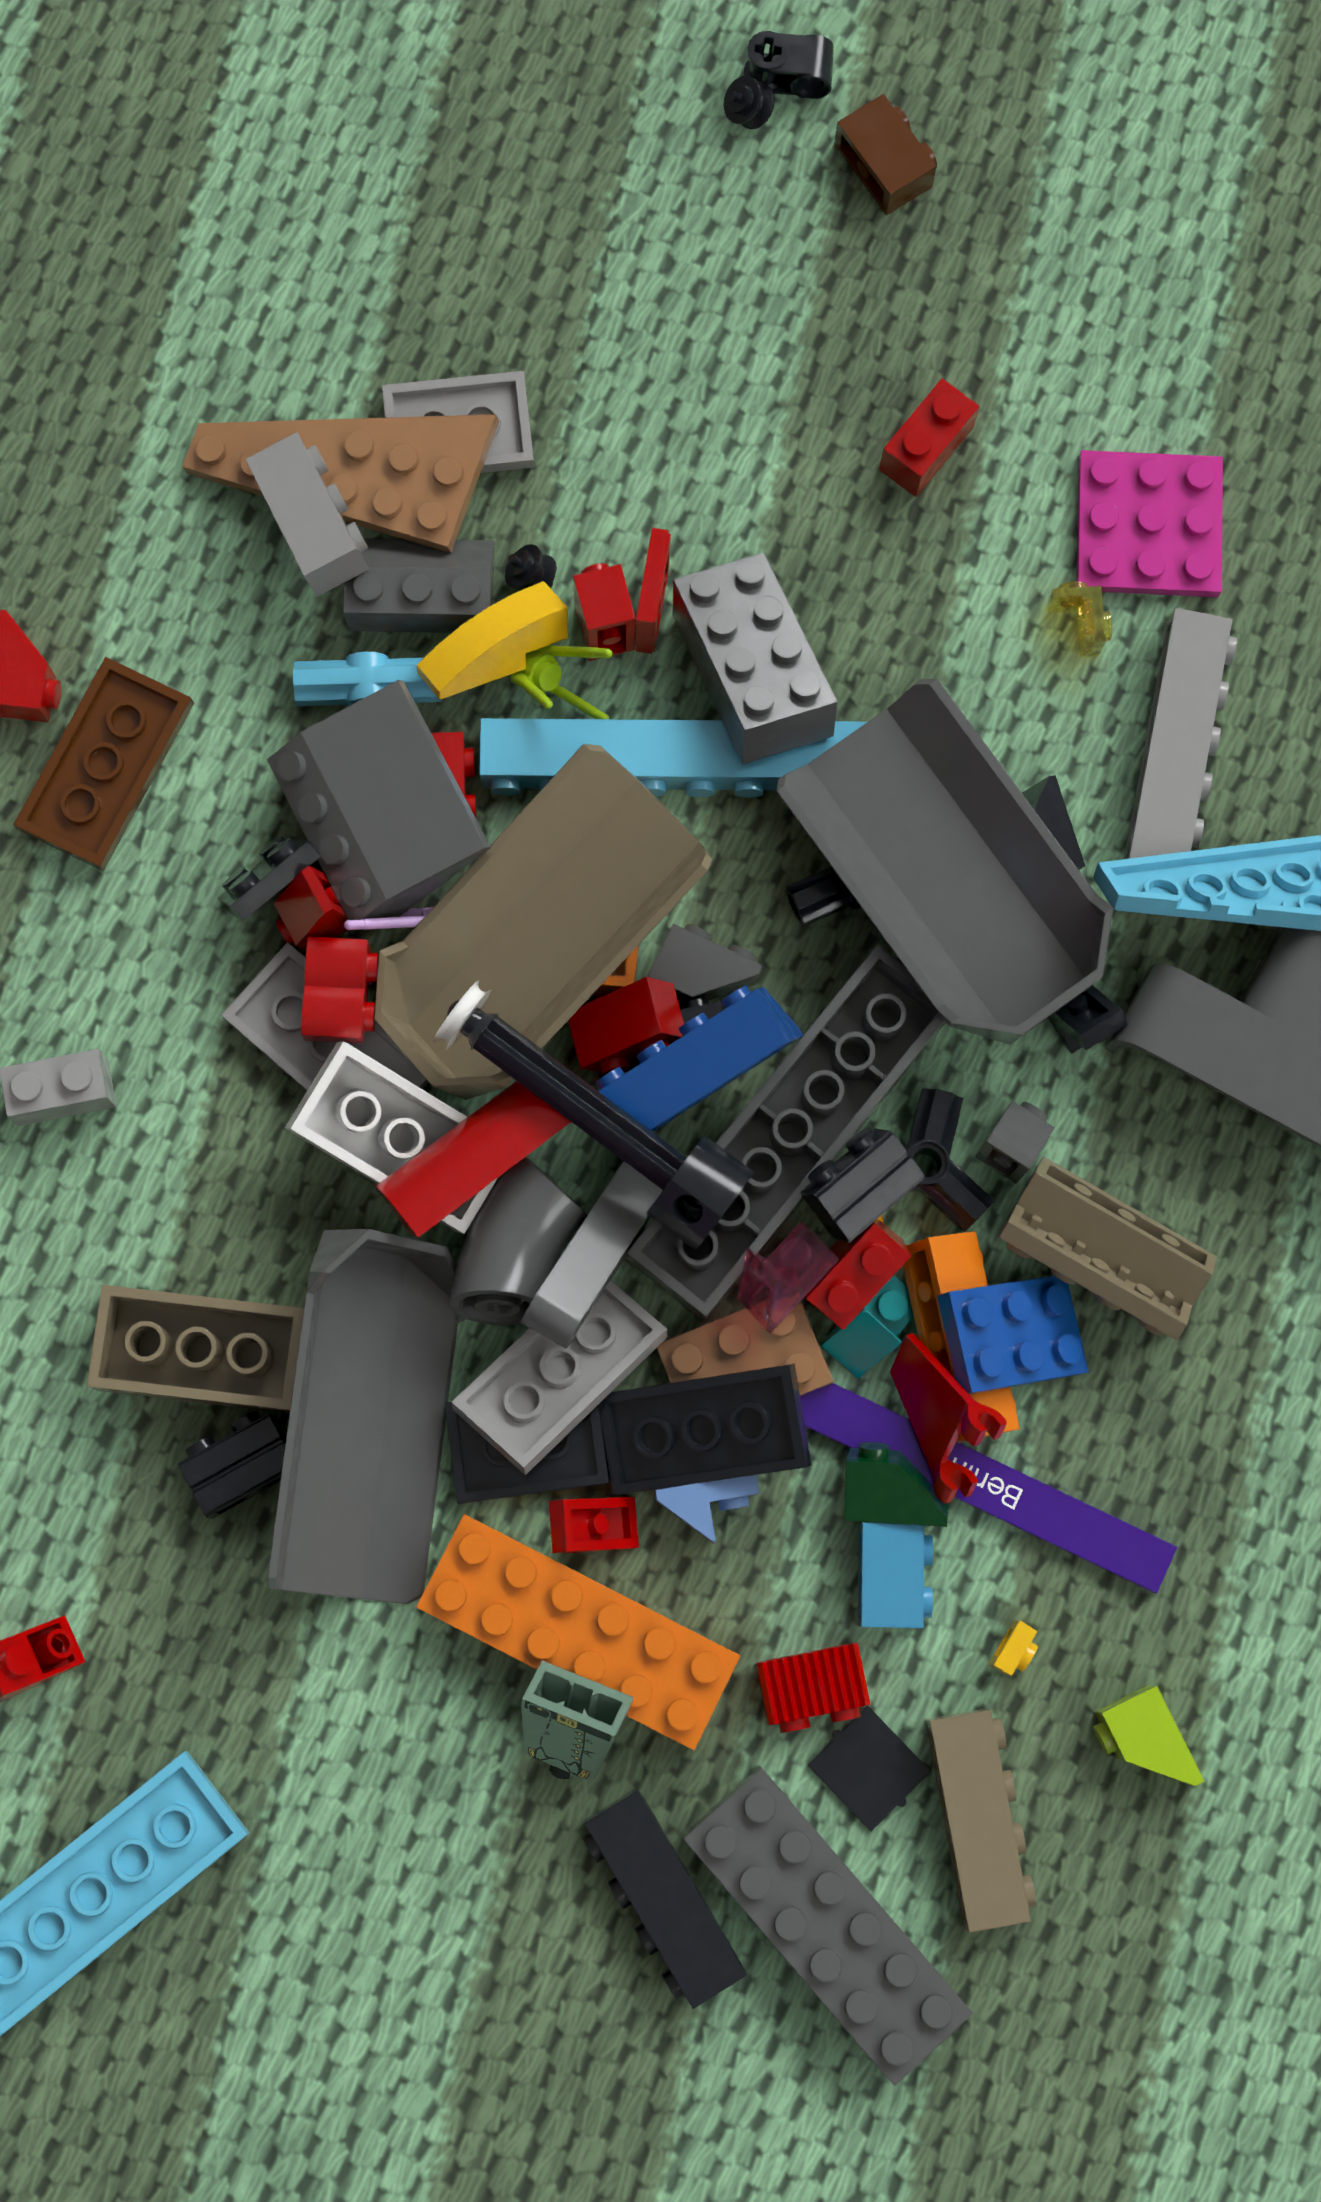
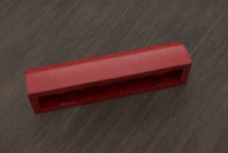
M515 1081L377 1184L375 1188L410 1235L419 1238L570 1124L571 1121L519 1082Z

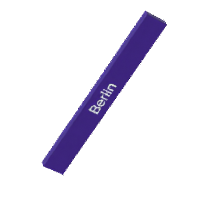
M834 1383L800 1396L806 1428L848 1448H858V1445L863 1442L885 1443L889 1445V1450L901 1451L933 1485L932 1472L908 1418ZM955 1443L948 1459L968 1468L978 1479V1483L971 1496L964 1497L958 1489L954 1496L955 1499L1154 1594L1158 1593L1177 1546L969 1447Z

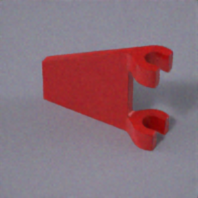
M914 1333L905 1336L889 1372L932 1472L933 1491L939 1500L947 1504L952 1502L958 1489L964 1497L971 1496L978 1483L977 1477L971 1470L948 1459L960 1433H962L967 1442L976 1446L981 1443L986 1431L993 1440L999 1439L1007 1422L995 1409L976 1402Z

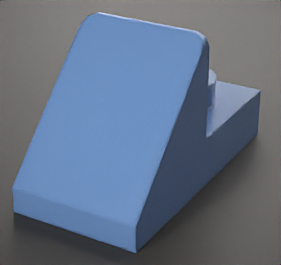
M757 1475L654 1490L656 1502L712 1543H716L709 1502L718 1501L719 1510L722 1511L750 1506L748 1496L760 1494Z

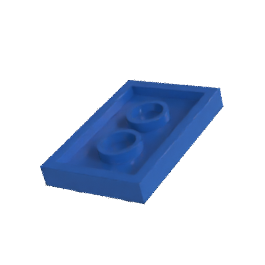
M1056 1276L950 1291L937 1296L955 1379L968 1394L1055 1380L1089 1372L1069 1285Z

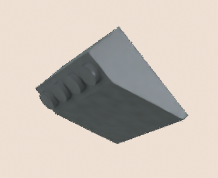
M397 680L301 731L267 759L308 842L320 855L318 861L348 920L400 917L491 848L404 681Z

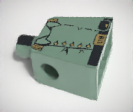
M541 1661L521 1701L524 1751L530 1757L548 1763L549 1771L557 1778L570 1779L577 1775L584 1779H593L612 1746L633 1703L634 1697Z

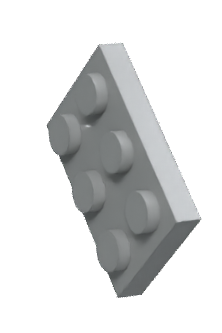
M524 371L382 385L385 418L496 414L499 424L481 473L534 468Z

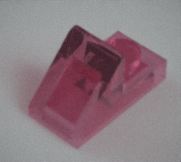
M800 1222L767 1259L752 1249H747L737 1298L762 1327L769 1333H772L839 1261V1258L810 1227Z

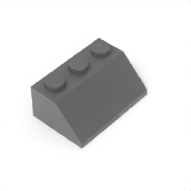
M364 538L368 549L360 553L369 570L344 583L343 613L349 631L452 633L462 624L493 605L495 541L456 540L452 553H448L405 539Z

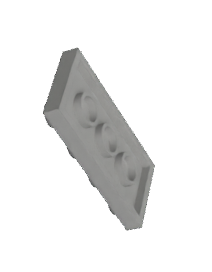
M286 943L221 1016L307 1091L336 1043L305 1041L301 1035L306 958L289 943ZM377 1022L374 1032H366L365 1044L348 1043L421 1089L429 1082Z
M610 1281L567 1349L529 1328L451 1402L453 1410L526 1475L668 1337L667 1328L616 1284Z

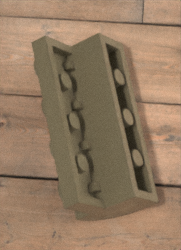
M1044 1156L1026 1183L997 1235L1018 1256L1026 1259L1035 1258L1050 1267L1051 1272L1061 1281L1072 1285L1078 1283L1095 1293L1097 1300L1106 1307L1113 1310L1122 1309L1138 1318L1140 1324L1149 1332L1158 1336L1167 1335L1176 1341L1188 1324L1193 1304L1212 1277L1217 1256Z

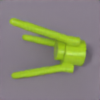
M551 644L526 653V669L513 673L510 677V681L513 684L522 687L546 709H550L553 706L552 701L543 693L548 691L590 717L609 719L607 714L559 685L562 672L554 656L608 659L612 656L610 649Z

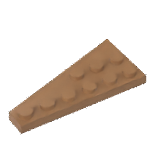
M496 414L198 423L182 467L187 474L264 497L245 459L298 432L306 448L316 445L329 470L321 475L326 486L328 487L335 483L349 509L341 513L345 522H355L356 525L452 553L499 420Z

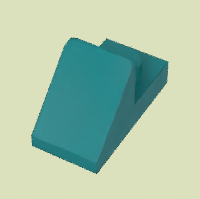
M894 1275L844 1330L836 1325L820 1346L859 1379L901 1343L897 1336L914 1317L908 1287Z

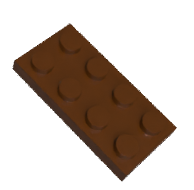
M105 657L13 824L15 828L104 872L194 705L192 698Z

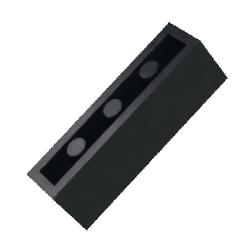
M638 1787L585 1819L584 1823L589 1831L581 1837L596 1863L606 1859L615 1875V1878L608 1881V1884L623 1909L630 1905L634 1907L642 1921V1924L635 1927V1930L650 1956L659 1951L666 1962L669 1970L664 1972L662 1976L677 2002L687 1998L692 2009L747 1976L745 1968Z

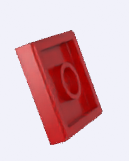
M652 528L636 616V652L652 654L656 649L670 568L671 534H669V530Z

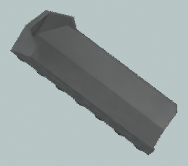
M921 679L886 710L807 765L789 772L778 779V794L948 1026L1011 1045L1103 977L1113 907L1095 893L938 679Z
M372 1229L323 1231L308 1277L268 1570V1589L410 1604L422 1597L425 1589L446 1423L445 1402H448L458 1323L465 1320V1318L455 1314L449 1307L453 1277L457 1265L446 1246Z

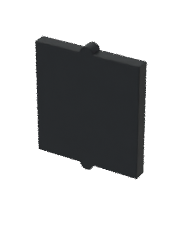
M866 1706L860 1712L861 1717L854 1718L842 1731H833L832 1737L834 1739L808 1766L851 1812L872 1831L897 1805L900 1807L905 1806V1797L931 1770L869 1706Z

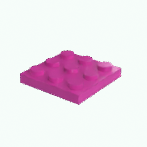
M1081 450L1078 456L1076 591L1219 597L1222 592L1223 456Z

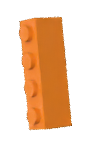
M976 1231L927 1237L906 1246L912 1256L903 1265L918 1338L954 1378L955 1374L937 1296L950 1291L988 1286L983 1266V1255L979 1248ZM1011 1387L969 1394L976 1402L995 1409L1005 1418L1007 1425L1003 1433L1020 1429L1016 1413V1403ZM986 1431V1433H985V1435H984L983 1438L991 1437V1436H990L989 1433ZM960 1433L956 1443L966 1441L962 1433Z

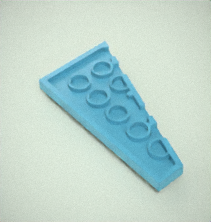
M1321 835L1098 862L1093 876L1109 904L1116 911L1321 931Z

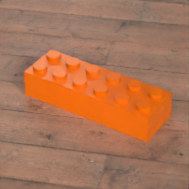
M465 1514L462 1516L416 1608L535 1669H538L541 1661H545L634 1697L626 1716L692 1750H695L741 1655Z

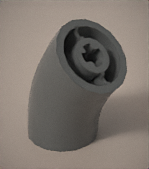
M527 1156L499 1176L475 1215L462 1246L453 1277L449 1307L455 1314L467 1320L499 1326L522 1325V1318L536 1293L561 1257L572 1236L588 1216L567 1193Z

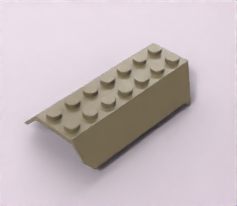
M583 744L490 845L491 848L476 860L402 942L379 951L375 1020L429 1083L438 1089L468 1100L505 1088L513 1080L511 1076L475 1049L471 1051L469 1040L463 1034L448 1050H446L447 1043L445 1040L438 1038L433 1041L437 1031L447 1018V1011L451 1004L460 1000L476 981L479 980L478 987L481 991L487 992L492 989L481 1010L485 1013H499L498 1017L542 1049L705 875L711 865L712 858L700 841L642 782L602 746Z

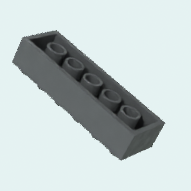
M760 1765L682 1834L683 1839L894 2086L973 2014Z

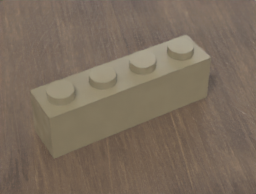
M985 1708L925 1719L963 1927L971 1933L1031 1922L1029 1908L1036 1907V1895L1031 1876H1022L1019 1855L1026 1854V1843L1021 1823H1012L1009 1802L1016 1801V1790L1011 1770H1002L999 1750L1006 1749L1007 1745L1001 1718L993 1719L991 1710Z

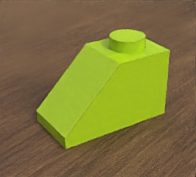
M1147 1685L1095 1711L1100 1723L1093 1726V1730L1098 1742L1107 1755L1114 1752L1119 1760L1193 1786L1205 1782L1157 1686Z

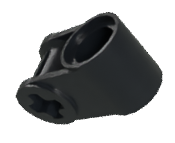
M761 31L749 40L747 47L748 61L745 64L743 74L744 76L753 77L757 81L764 82L762 81L763 72L768 73L767 80L764 83L771 87L774 94L796 95L800 98L811 99L824 98L832 90L834 45L830 39L816 34L794 35ZM766 44L770 45L769 53H764Z

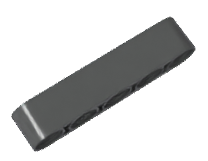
M623 1161L536 1293L521 1323L567 1349L627 1256L628 1250L636 1242L651 1217L646 1212L663 1190Z

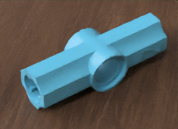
M365 651L350 654L346 657V660L294 662L293 688L296 706L346 705L348 707L397 680L404 681L415 703L441 702V700L417 674L416 665L423 658L389 659L385 654Z

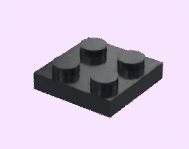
M279 836L259 853L263 858L259 864L250 871H247L245 867L239 869L222 884L225 892L217 899L230 914L244 921L291 882L301 870L310 866L320 857L307 840L294 836L285 840L283 836Z

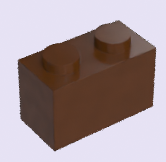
M884 93L837 122L835 146L886 216L933 187L937 161L932 149L927 143H920L910 130V123L904 111L899 106L893 107Z

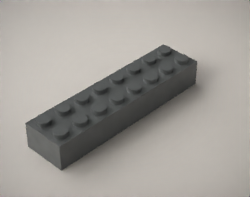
M877 945L716 1142L717 1145L754 1173L700 1246L694 1250L657 1221L653 1220L628 1250L627 1261L704 1323L804 1200L800 1192L811 1183L808 1180V1175L823 1162L833 1160L834 1162L846 1148L845 1145L848 1140L858 1133L945 1025L946 1022L900 961Z

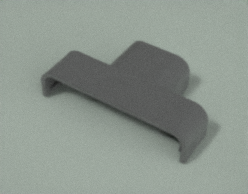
M1281 927L1272 939L1240 1001L1183 970L1166 964H1153L1144 975L1124 1012L1128 1025L1112 1034L1105 1049L1114 1054L1121 1045L1137 1048L1321 1147V931Z

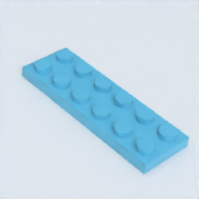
M188 1751L180 1754L0 1900V2037L250 1833Z

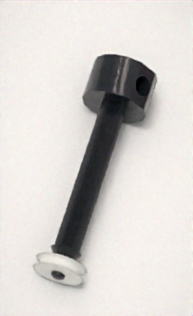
M479 980L476 981L460 1000L451 1004L447 1011V1018L437 1031L433 1041L438 1038L445 1040L447 1043L446 1050H448L463 1034L469 1040L471 1051L475 1049L663 1191L646 1214L696 1250L727 1211L754 1172L705 1135L690 1155L685 1157L498 1017L499 1013H485L482 1011L481 1008L488 999L492 989L487 992L481 991L478 987Z

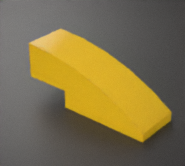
M544 581L520 590L489 606L452 632L416 665L417 674L441 700L526 669V653L568 638V607Z

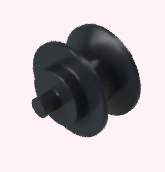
M741 76L735 79L725 93L723 103L725 115L731 122L741 124L747 129L760 128L768 121L773 112L774 93L771 87L750 76Z
M525 545L508 557L505 581L511 588L519 590L542 581L551 588L557 570L556 561L549 555H542L540 548L536 545Z

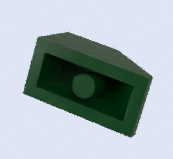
M863 1442L858 1445V1448L849 1449L846 1459L844 1521L947 1527L949 1503L945 1504L937 1498L933 1491V1485L901 1451L889 1450V1445L880 1442Z

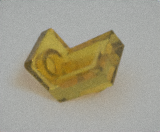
M1076 581L1064 583L1052 590L1047 602V612H1076L1080 657L1099 656L1106 641H1111L1112 617L1110 612H1103L1101 586L1087 587L1086 583Z

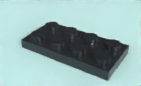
M795 1363L614 1391L598 1404L613 1495L812 1466Z

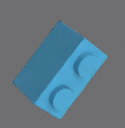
M871 1522L859 1524L858 1627L924 1628V1618H932L933 1591L932 1587H924V1566H932L933 1537L932 1535H924V1526Z

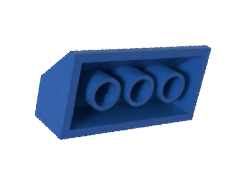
M747 985L720 1001L725 1008L723 1011L709 1020L704 1012L678 1028L683 1037L667 1047L662 1040L654 1043L636 1055L641 1064L625 1074L621 1067H618L597 1080L595 1085L601 1094L654 1132L803 1037V1034L764 987L750 992Z

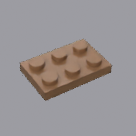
M796 1288L664 1341L657 1347L670 1383L795 1363L800 1396L835 1383Z

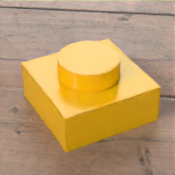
M1014 1620L988 1665L1007 1676H1012L1015 1669L1023 1672L1037 1651L1038 1645L1034 1644L1032 1640L1038 1631L1020 1620Z

